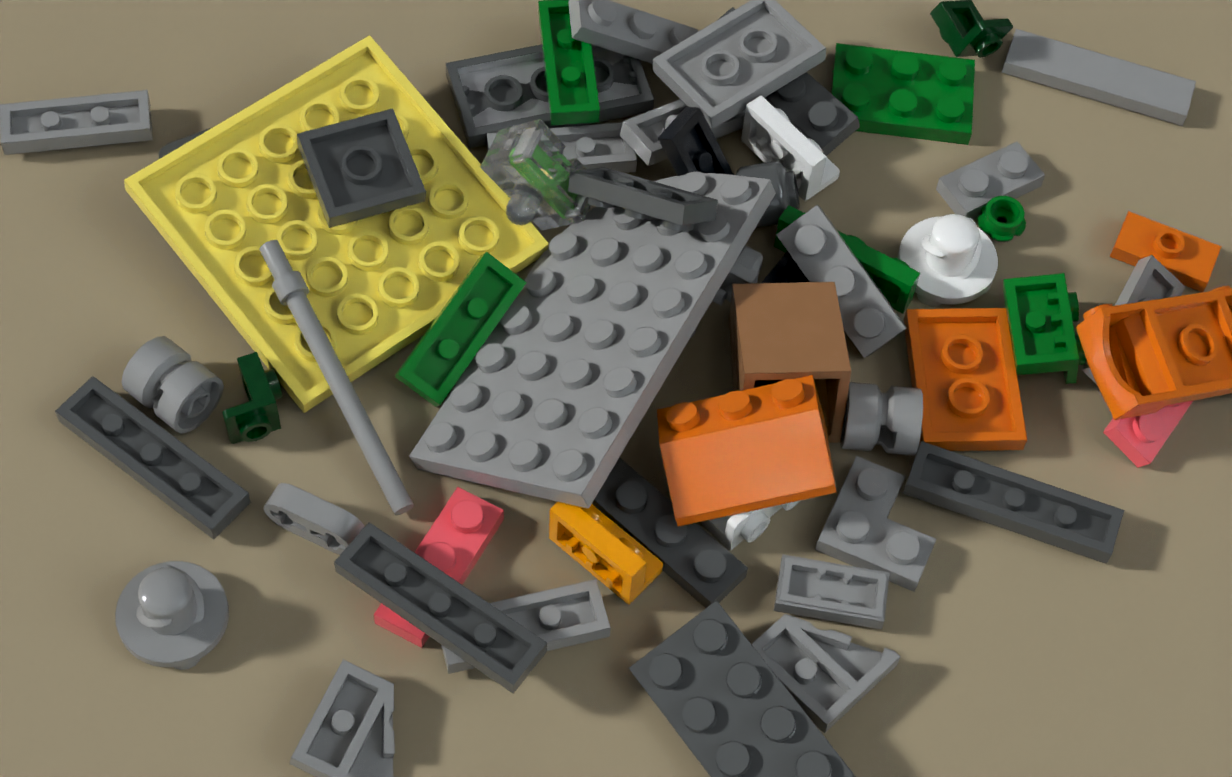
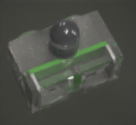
M541 119L499 130L480 168L510 198L506 206L508 219L516 225H526L533 221L543 231L583 222L591 205L588 204V197L568 191L570 172L586 170L587 168L577 158L568 160L562 154L566 146Z

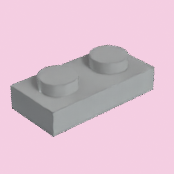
M1018 141L940 177L936 190L955 214L975 219L982 215L981 209L996 196H1009L1016 199L1041 187L1045 174Z

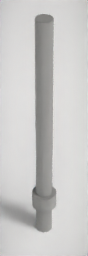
M278 240L264 243L259 250L275 280L272 283V287L280 303L288 305L395 515L406 513L414 507V504L307 298L309 289L301 273L293 271Z

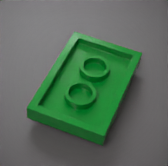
M836 43L831 94L858 117L860 127L856 130L858 132L969 145L972 135L975 60Z

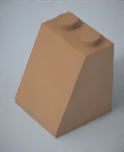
M835 282L732 284L729 330L733 391H742L777 383L785 379H796L813 375L825 419L828 442H840L851 377V366Z

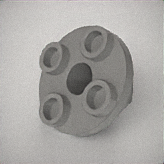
M184 561L159 563L138 573L130 580L120 594L115 612V622L119 636L124 646L133 656L153 666L174 667L179 670L190 669L196 666L202 657L214 649L223 637L229 619L227 597L218 579L205 568Z

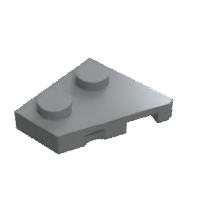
M784 614L752 643L756 651L801 708L824 733L897 666L900 656L893 650L884 648L883 653L851 643L852 636L834 630L817 629L810 622Z
M343 659L291 757L290 765L315 777H393V757L395 754L393 730L394 684Z

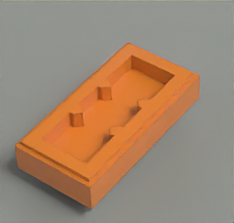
M1128 211L1110 257L1136 266L1138 260L1153 255L1183 285L1204 292L1222 246Z

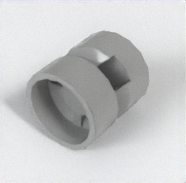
M166 336L155 337L136 351L123 372L121 382L126 392L144 406L153 408L156 416L181 434L197 428L211 415L222 397L224 388L223 381L201 363L192 361L190 354Z
M850 382L840 440L841 448L871 451L876 444H880L886 453L915 456L920 442L923 419L922 389L891 386L886 393H882L876 384Z

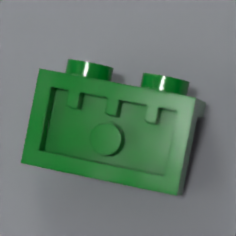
M1065 273L1004 279L1003 294L1017 375L1063 371L1065 384L1076 383L1078 366L1084 365L1087 360L1079 336L1075 335L1073 322L1079 321L1077 293L1068 292Z

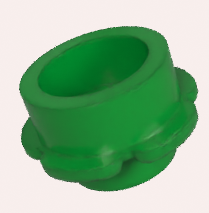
M996 196L992 198L981 209L982 215L978 217L979 228L985 234L1000 242L1011 241L1014 236H1020L1026 228L1023 206L1019 201L1009 196Z

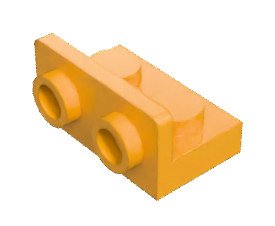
M557 502L550 508L549 539L628 605L661 574L663 570L662 561L593 504L588 509Z

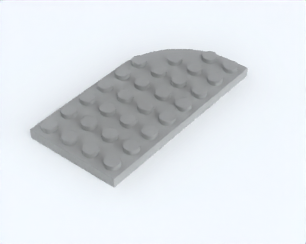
M696 171L654 181L718 200L716 220L695 223L694 229L690 231H677L665 228L663 220L658 218L637 219L625 215V208L617 206L613 208L595 207L572 223L562 233L556 235L550 241L549 248L543 252L525 278L526 285L470 362L409 455L416 468L589 509L776 193L771 180Z

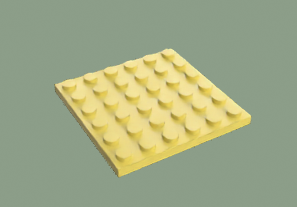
M370 35L124 179L127 193L254 352L258 353L259 358L266 367L274 369L279 383L303 413L333 395L288 305L280 303L272 287V283L275 280L259 250L264 243L278 240L293 271L301 273L309 289L307 298L350 382L424 335L483 253L488 252L516 274L538 260L543 252L549 248L547 240ZM393 108L426 190L425 202L329 228L298 148L297 134Z

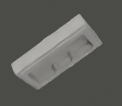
M782 554L774 611L882 629L885 620L890 573Z

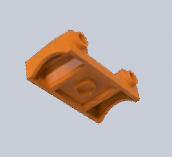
M1230 286L1218 287L1208 292L1123 305H1099L1086 311L1083 314L1084 321L1076 326L1088 366L1114 420L1156 413L1171 404L1232 394V288Z

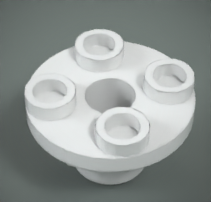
M959 214L932 217L918 222L906 232L898 252V259L904 261L910 268L920 272L915 292L918 299L929 306L962 304L977 299L990 289L998 267L997 252L990 238L977 227L973 219Z

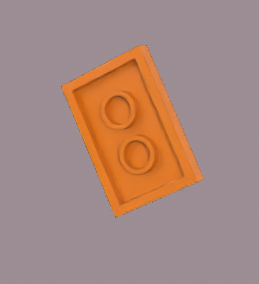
M906 309L903 321L907 327L905 337L911 383L913 388H921L923 393V419L920 442L923 441L949 451L1023 450L1027 442L1007 309Z

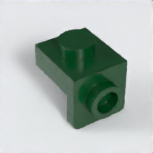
M972 0L941 1L930 13L939 28L942 39L949 44L956 57L978 56L983 58L993 54L1001 47L1002 39L1013 28L1008 18L983 20Z
M257 352L237 358L242 384L249 402L225 409L222 412L227 434L232 444L242 441H257L269 435L270 432L281 429L276 404L277 399L283 398L280 384L273 368L264 371Z

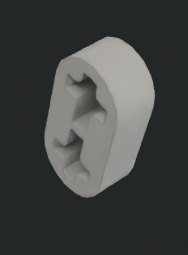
M286 483L278 484L264 505L266 515L277 525L339 555L365 527L350 512Z

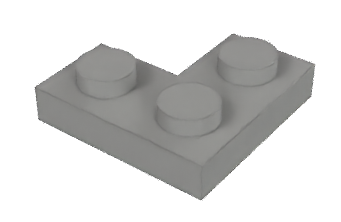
M856 456L820 534L815 550L854 567L889 572L890 582L915 592L936 539L888 519L902 487L905 475Z

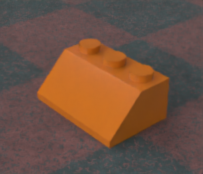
M813 375L796 379H785L769 385L742 391H731L720 396L693 402H682L674 406L657 409L659 445L678 527L837 493L825 419Z

